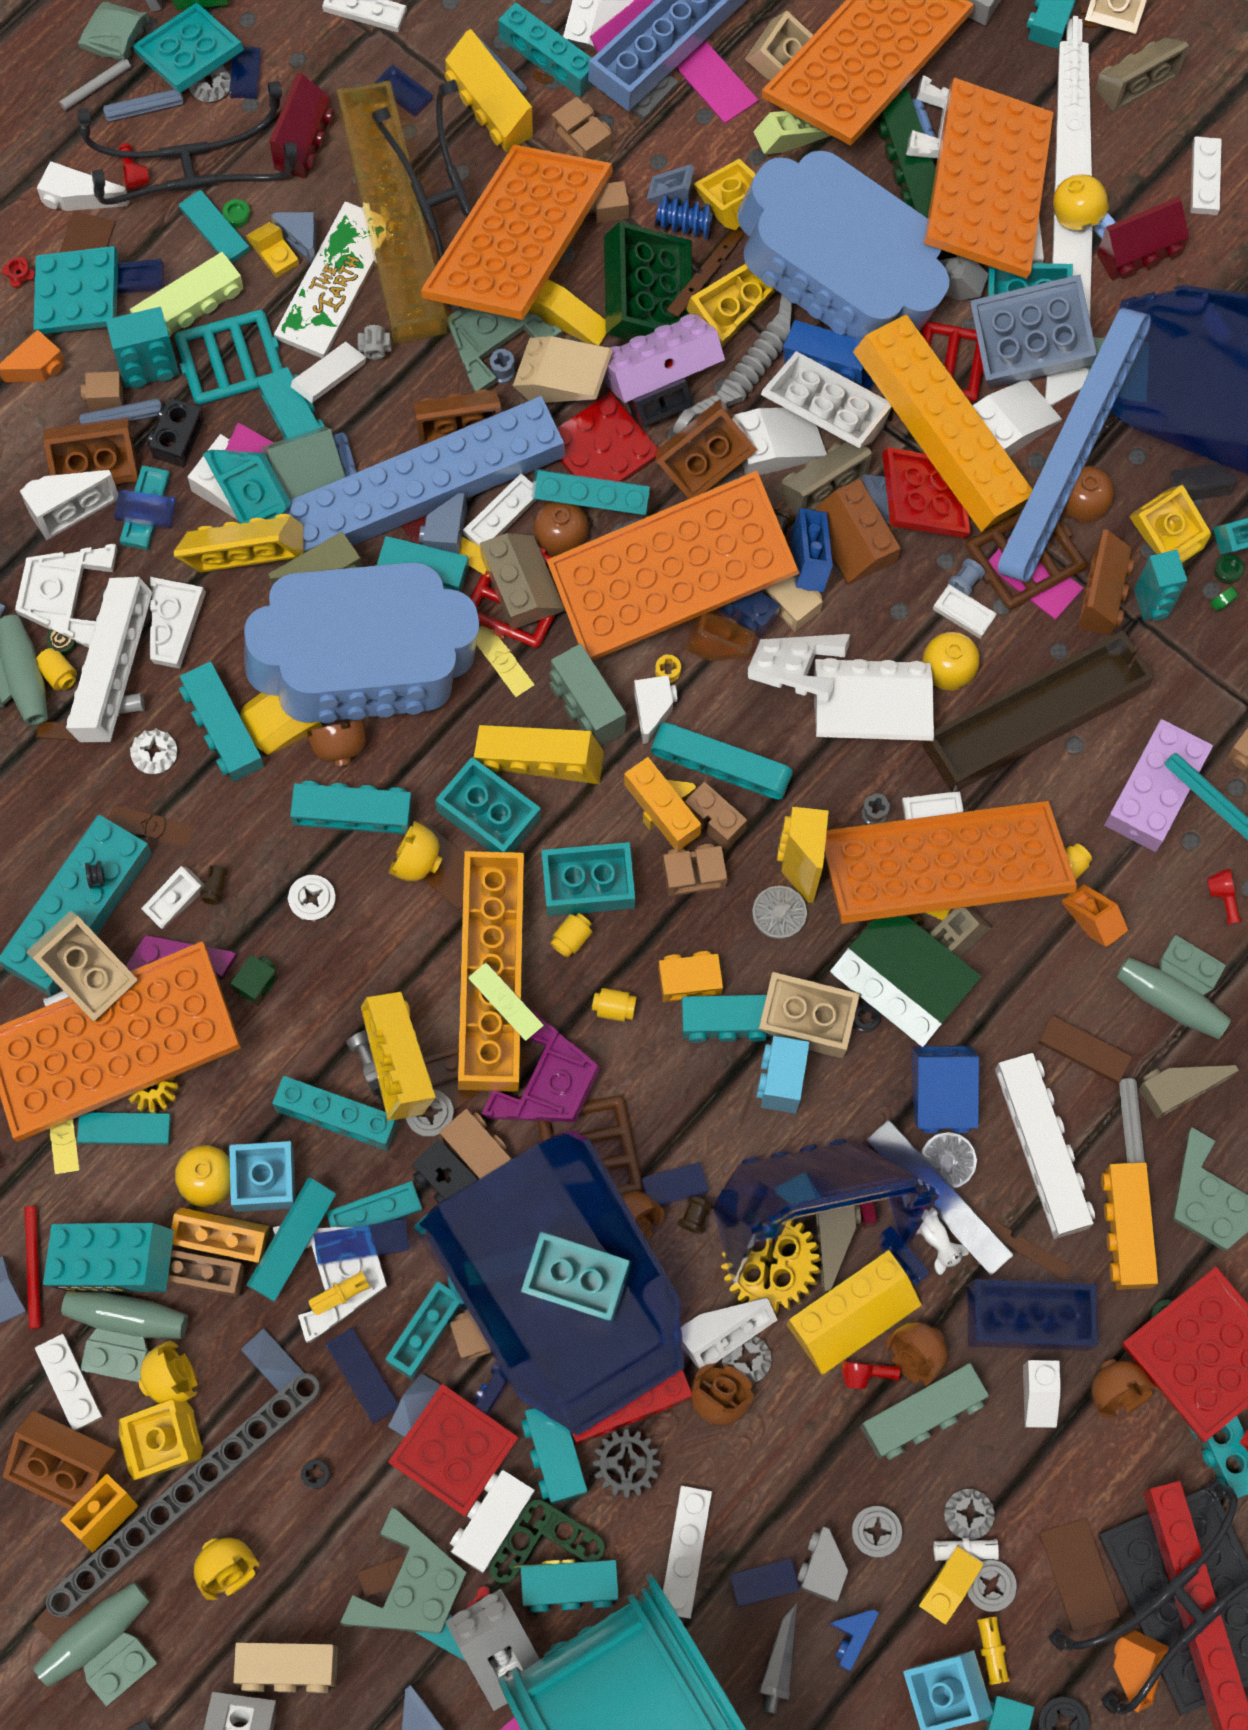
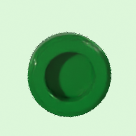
M233 199L228 201L223 207V216L233 228H241L250 221L251 213L245 201Z
M1232 586L1209 604L1215 612H1218L1238 598L1239 594Z

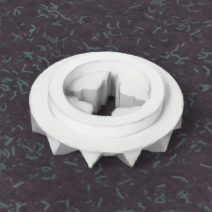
M157 728L152 731L144 730L140 736L134 738V743L130 748L131 759L134 765L142 772L148 774L162 773L175 762L177 746L168 732L165 733ZM156 742L157 748L162 751L156 752L151 761L149 752L144 750L151 749L152 744Z
M307 875L293 883L289 890L288 902L292 912L302 920L306 919L315 922L322 917L326 918L327 914L334 908L336 896L334 888L328 880L318 875ZM305 890L312 895L320 894L317 897L318 907L311 902L308 904L304 903L307 901Z

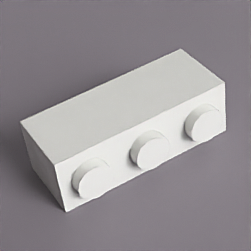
M504 1470L501 1471L499 1476L495 1473L492 1475L484 1488L488 1492L482 1503L478 1500L475 1502L467 1515L471 1519L465 1530L459 1528L450 1542L454 1546L451 1551L452 1554L482 1574H485L492 1559L521 1512L535 1494L532 1488Z

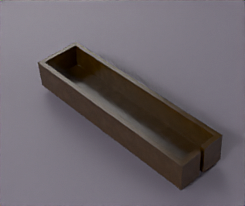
M1124 630L935 729L933 741L924 740L923 748L949 790L957 792L1147 690L1154 676L1141 656L1135 658L1131 668L1128 667L1137 650Z

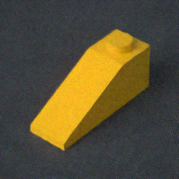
M550 280L546 281L528 311L530 314L534 313L541 317L542 321L552 326L555 325L560 330L588 344L600 346L607 336L604 318L567 289Z

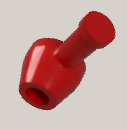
M123 143L119 145L118 150L132 151V146L129 143ZM122 158L126 190H136L149 183L147 167L134 163L133 158Z
M1230 869L1219 871L1207 878L1210 896L1223 898L1227 925L1241 923Z
M842 1361V1374L846 1387L865 1389L870 1377L889 1378L898 1381L900 1378V1366Z

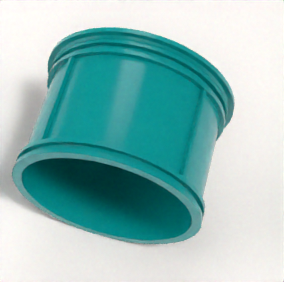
M651 1572L645 1576L649 1582L648 1588L642 1587L640 1589L643 1594L636 1599L631 1594L627 1597L630 1602L628 1605L523 1671L518 1667L511 1670L512 1678L508 1679L505 1675L498 1678L501 1690L521 1730L746 1729L720 1683L699 1652L694 1640Z

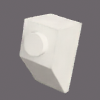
M669 676L634 680V695L643 744L650 742L657 733L660 724L664 723L671 715L673 702H677L676 686L670 685Z
M1028 1360L1023 1365L1025 1428H1056L1060 1401L1059 1361Z

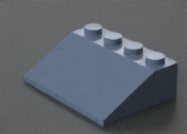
M1081 275L970 301L985 379L989 388L1093 365L1097 357Z

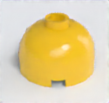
M1087 174L1072 175L1064 179L1053 196L1054 213L1059 224L1067 229L1083 230L1085 225L1092 224L1094 226L1106 216L1109 209L1107 193L1101 182Z
M945 632L937 635L928 643L922 656L923 663L931 664L933 685L942 690L954 691L966 684H970L979 669L980 657L977 646L969 637L958 632Z
M414 821L413 826H410L396 852V858L398 859L396 863L392 861L388 874L407 882H417L424 879L429 872L435 873L442 861V857L438 856L440 845L433 831Z
M210 1145L196 1146L186 1151L179 1159L175 1169V1183L181 1196L190 1204L199 1207H208L224 1202L231 1194L230 1157L223 1150Z
M167 1341L148 1352L142 1360L140 1367L141 1379L139 1380V1387L145 1396H150L151 1399L159 1404L172 1399L184 1402L197 1394V1392L192 1391V1388L197 1386L194 1369L185 1353L179 1356L174 1350L179 1346L172 1341Z
M214 1538L203 1545L202 1551L196 1558L194 1563V1579L205 1599L217 1600L216 1594L225 1591L227 1596H229L253 1579L256 1574L253 1568L254 1566L259 1567V1562L244 1542L235 1538Z

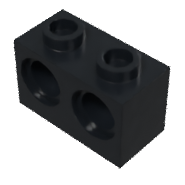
M684 378L628 401L632 417L643 427L694 406Z
M169 398L166 407L162 406L159 411L158 426L155 431H151L147 445L154 459L184 468L204 422L201 407ZM177 418H185L182 422H173ZM167 442H175L170 447L163 446Z

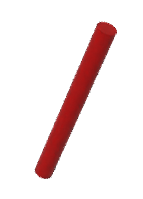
M27 1206L24 1207L28 1322L29 1329L36 1330L41 1329L37 1207Z

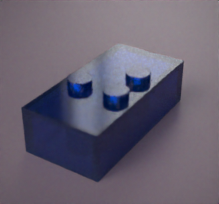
M975 1279L967 1285L968 1347L1090 1351L1098 1346L1096 1284Z

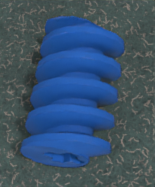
M664 194L659 202L655 227L659 221L661 222L662 230H666L671 224L672 232L676 233L680 226H682L684 235H687L692 228L694 237H698L701 231H703L704 239L708 240L714 212L711 213L710 204H706L704 209L700 210L698 201L695 202L692 208H689L688 199H685L683 204L679 206L678 197H674L670 204L668 203L667 195Z

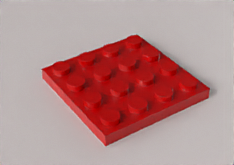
M1215 1267L1121 1344L1202 1443L1210 1439L1248 1407V1304L1219 1269Z

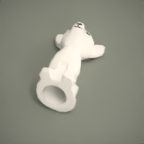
M926 1207L912 1215L907 1220L906 1226H910L916 1234H921L931 1246L938 1250L934 1269L937 1274L942 1275L946 1267L956 1266L962 1256L968 1255L969 1251L964 1245L949 1241L947 1231L939 1221L936 1209Z

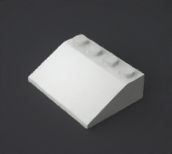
M797 351L761 393L762 396L858 448L873 442L883 429L892 408L886 399Z
M815 659L814 676L833 678V690L828 702L817 700L818 695L813 693L816 737L933 741V681L930 663H923L921 661L894 662L892 660Z

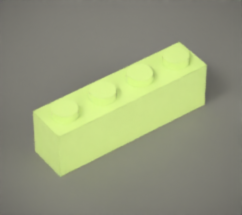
M221 252L130 309V312L135 313L161 306L170 337L171 334L179 329L190 326L195 319L203 314L214 311L225 300L235 298L244 289L241 275L225 254Z

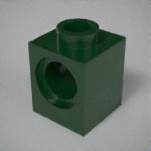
M250 955L230 983L233 991L259 1006L278 979L274 969L276 966L263 956L258 959Z

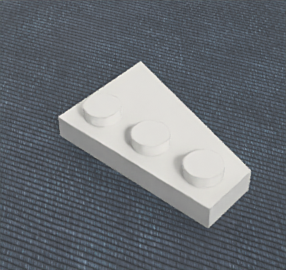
M151 577L152 600H150V610L152 611V626L150 627V659L154 664L180 669L206 591L200 586Z

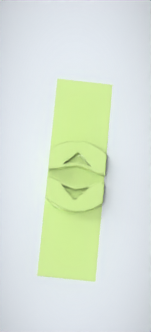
M487 963L483 964L468 977L525 1041L544 1026Z

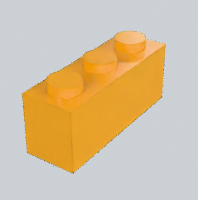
M649 757L624 773L625 787L677 852L700 836L701 823Z
M180 1207L173 1217L171 1227L174 1230L172 1245L259 1263L265 1252L270 1226Z

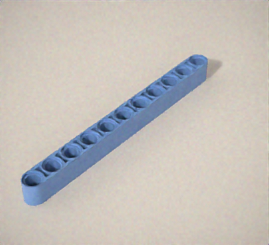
M1121 308L1118 311L1000 557L998 564L999 574L1024 582L1029 581L1148 333L1151 322L1149 314Z

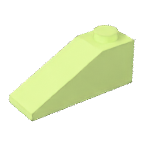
M787 111L770 112L754 130V134L764 154L784 153L831 136Z

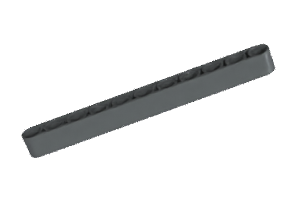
M304 1373L288 1383L56 1586L46 1599L48 1611L56 1617L70 1618L89 1603L319 1400L322 1393L321 1385L316 1377L312 1374ZM304 1382H312L315 1385L314 1392L308 1397L299 1395V1387ZM284 1402L291 1405L289 1415L285 1418L276 1417L275 1408L277 1405ZM259 1423L265 1424L267 1427L265 1436L261 1439L252 1438L251 1430L253 1426ZM235 1444L241 1445L243 1450L241 1457L237 1460H229L227 1458L229 1447ZM212 1465L217 1466V1478L211 1482L204 1481L203 1471L205 1468ZM184 1487H192L194 1490V1496L188 1503H181L179 1501V1492ZM161 1508H167L169 1511L168 1521L162 1525H157L154 1521L155 1513ZM141 1529L145 1534V1539L141 1545L134 1547L130 1543V1535L133 1531ZM111 1551H117L120 1555V1561L114 1568H108L105 1564V1558ZM92 1572L95 1576V1584L89 1590L82 1589L81 1578L84 1574ZM67 1594L70 1598V1606L64 1612H59L56 1608V1600L59 1596Z

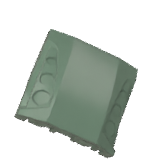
M102 2L85 27L78 45L80 48L101 57H112L118 61H125L131 55V46L134 45V41L143 35V26L146 25L145 23H148L150 19L148 12L141 13L110 2Z

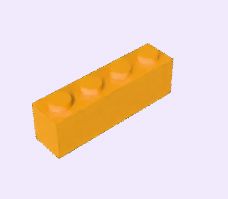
M1110 1164L1105 1169V1173L1101 1175V1186L1103 1191H1107L1108 1203L1104 1204L1105 1221H1110L1111 1233H1107L1108 1251L1113 1252V1263H1110L1109 1267L1111 1282H1115L1116 1290L1152 1289L1158 1284L1147 1164Z

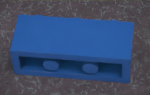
M794 320L783 346L784 362H787L797 351L862 385L867 373L853 353L862 339L845 334L839 335L834 331Z
M799 508L791 531L793 559L800 573L795 575L796 588L808 591L824 592L833 566L827 512Z

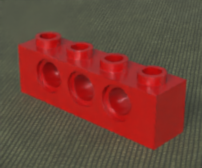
M678 1367L565 1412V1417L574 1442L578 1446L691 1401L692 1393L682 1368Z

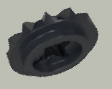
M1058 1697L1051 1699L1041 1709L1038 1719L1040 1730H1052V1727L1059 1722L1057 1710L1063 1718H1076L1068 1725L1069 1730H1089L1090 1728L1089 1717L1085 1708L1072 1698Z

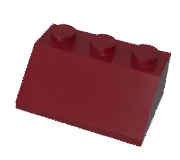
M300 73L296 74L269 142L274 169L280 172L285 170L283 143L295 142L298 157L295 159V168L290 175L305 179L309 169L313 170L317 157L315 153L318 147H322L324 144L325 129L327 124H332L335 109L332 108L330 96Z
M1178 196L1106 227L1097 256L1112 281L1120 277L1122 279L1128 278L1141 268H1151L1157 265L1160 260L1167 257L1175 258L1183 253L1189 234L1180 197Z

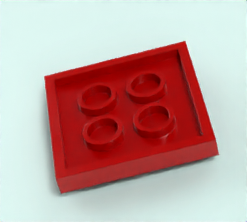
M611 392L557 428L565 448V457L559 461L570 474L625 482L656 461L655 451L658 448Z
M887 447L882 452L890 526L964 539L970 534L967 511L925 453Z
M441 1384L387 1463L465 1517L519 1437L444 1384Z

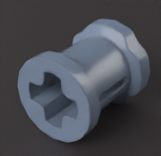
M497 349L489 359L490 371L495 375L497 383L506 384L515 375L513 366L515 363L514 356L510 351Z
M965 559L962 569L956 576H952L949 579V584L969 596L972 592L971 588L978 579L983 578L985 570L976 561Z

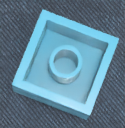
M773 1036L771 1045H765L761 1069L766 1070V1074L761 1073L756 1098L762 1099L760 1108L796 1114L801 1099L809 1042Z
M291 1141L229 1145L231 1206L235 1212L290 1209L296 1200L294 1148Z
M974 1650L917 1665L903 1671L920 1730H946L977 1722L993 1715Z

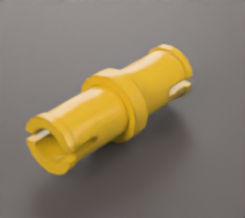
M997 1616L977 1620L983 1649H980L981 1656H985L989 1685L1010 1681L1003 1653L1006 1652V1647L1001 1643Z

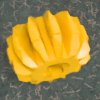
M176 1076L157 1083V1090L151 1089L148 1092L147 1088L133 1093L129 1097V1101L131 1104L138 1103L137 1108L141 1112L148 1105L151 1113H156V1105H160L163 1110H166L168 1107L165 1100L174 1102L176 1099L175 1095L171 1093L178 1090V1084L172 1082Z

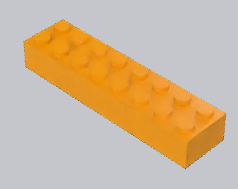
M906 314L865 335L853 351L854 355L979 530L982 532L1021 510L1026 505L1033 489Z
M465 851L458 1090L518 1091L520 1034L503 1018L468 977L483 964L487 963L521 1000L524 853Z

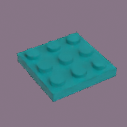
M197 2L132 45L135 53L179 94L244 50L241 41Z
M115 246L36 255L33 327L35 332L38 330L42 334L107 327L106 319L117 317L118 250Z

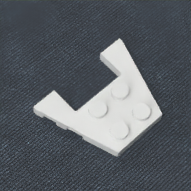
M922 76L919 83L917 100L943 108L938 138L912 130L906 155L938 158L949 90L945 87L940 90L930 84L932 79L926 76Z
M116 544L105 545L106 548L93 550L91 547L80 549V552L69 554L59 552L26 558L15 608L16 613L89 648L96 621L73 619L83 569L113 572L118 550Z
M850 635L760 639L748 667V678L781 688L782 684L794 687L797 694L805 696L807 692L818 695L817 700L828 702L833 690V678L807 676L815 654L845 657L850 645Z
M280 1226L273 1228L274 1234L277 1233ZM369 1227L316 1228L306 1248H313L325 1291L333 1287L332 1283L336 1282L339 1284L359 1271H362L370 1288L347 1299V1304L343 1305V1303H340L320 1315H315L313 1311L298 1315L306 1343L314 1341L387 1288Z

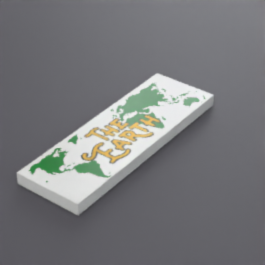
M345 201L278 325L274 337L278 341L324 358L328 354L395 226L394 221Z

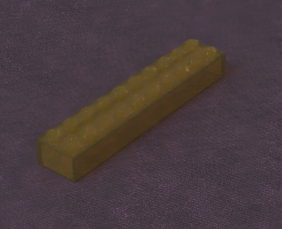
M389 80L337 89L338 110L392 342L398 343L447 334V316L444 304L423 299L420 291L435 266L422 212L410 184L411 179L399 157L372 119V112L388 106L392 117L382 122L409 160L391 82Z

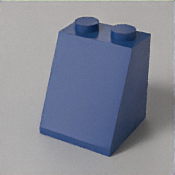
M911 1046L914 1123L917 1128L922 1129L924 1133H939L940 1129L952 1128V1132L968 1133L970 1128H978L979 1056L971 1046Z

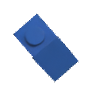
M870 1610L828 1624L850 1637L849 1641L842 1640L835 1654V1657L840 1659L837 1667L846 1672L851 1671L879 1612Z

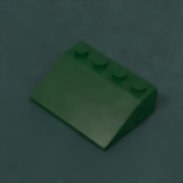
M621 221L604 235L605 325L607 335L631 340L636 336L651 334L662 325L677 323L680 318L689 315L686 308L678 317L667 311V308L692 279L691 240Z
M907 915L874 919L830 971L855 993H859L860 997L922 1047L930 1043L983 977Z

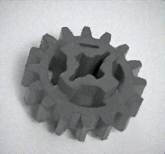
M628 1429L624 1430L623 1437H619L614 1431L612 1432L613 1440L611 1442L605 1438L601 1440L605 1447L604 1450L595 1449V1454L601 1457L600 1460L593 1461V1467L600 1468V1471L595 1474V1479L603 1478L605 1481L601 1488L605 1490L611 1486L613 1488V1497H616L619 1491L623 1492L625 1499L629 1498L630 1491H634L637 1497L641 1496L640 1488L642 1486L648 1490L651 1489L652 1486L648 1481L649 1478H658V1474L652 1471L653 1468L660 1466V1461L653 1460V1457L658 1453V1449L649 1450L648 1446L651 1443V1439L648 1438L642 1442L640 1440L641 1432L639 1431L636 1432L634 1437L629 1436ZM621 1444V1451L615 1457L606 1458L612 1448ZM632 1444L639 1447L644 1452L646 1458L639 1457L632 1450ZM625 1450L628 1451L630 1462H635V1466L630 1467L628 1478H625L623 1466H618L617 1462L623 1461ZM606 1470L614 1471L621 1478V1484L612 1480ZM647 1470L641 1480L632 1484V1477L638 1471Z

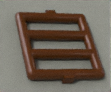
M1022 511L969 539L965 546L973 559L984 568L985 574L982 579L985 584L990 583L1005 607L1013 609L1087 568V562L1071 540L1072 533L1067 526L1062 527L1058 521L1053 534L1073 563L1059 570L1046 549H1044L1039 561L1049 576L1035 583L1032 577L1027 582L1021 581L1026 589L1013 596L980 549V546L993 540L1003 553L1008 543L1003 534L1015 528Z
M617 1095L585 1102L579 1114L584 1115L614 1109L618 1126L553 1138L550 1122L537 1121L553 1200L562 1210L593 1203L595 1207L607 1205L606 1201L611 1200L618 1194L622 1195L633 1191L643 1192V1183L628 1113L622 1096ZM621 1138L624 1155L559 1168L555 1150ZM627 1166L630 1184L567 1197L564 1195L562 1179Z

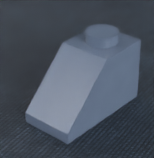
M465 493L456 494L427 515L425 526L420 527V543H423L424 546L460 554L467 512Z

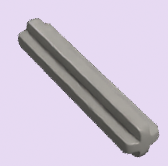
M1134 1078L1121 1079L1119 1087L1127 1163H1144L1137 1081Z

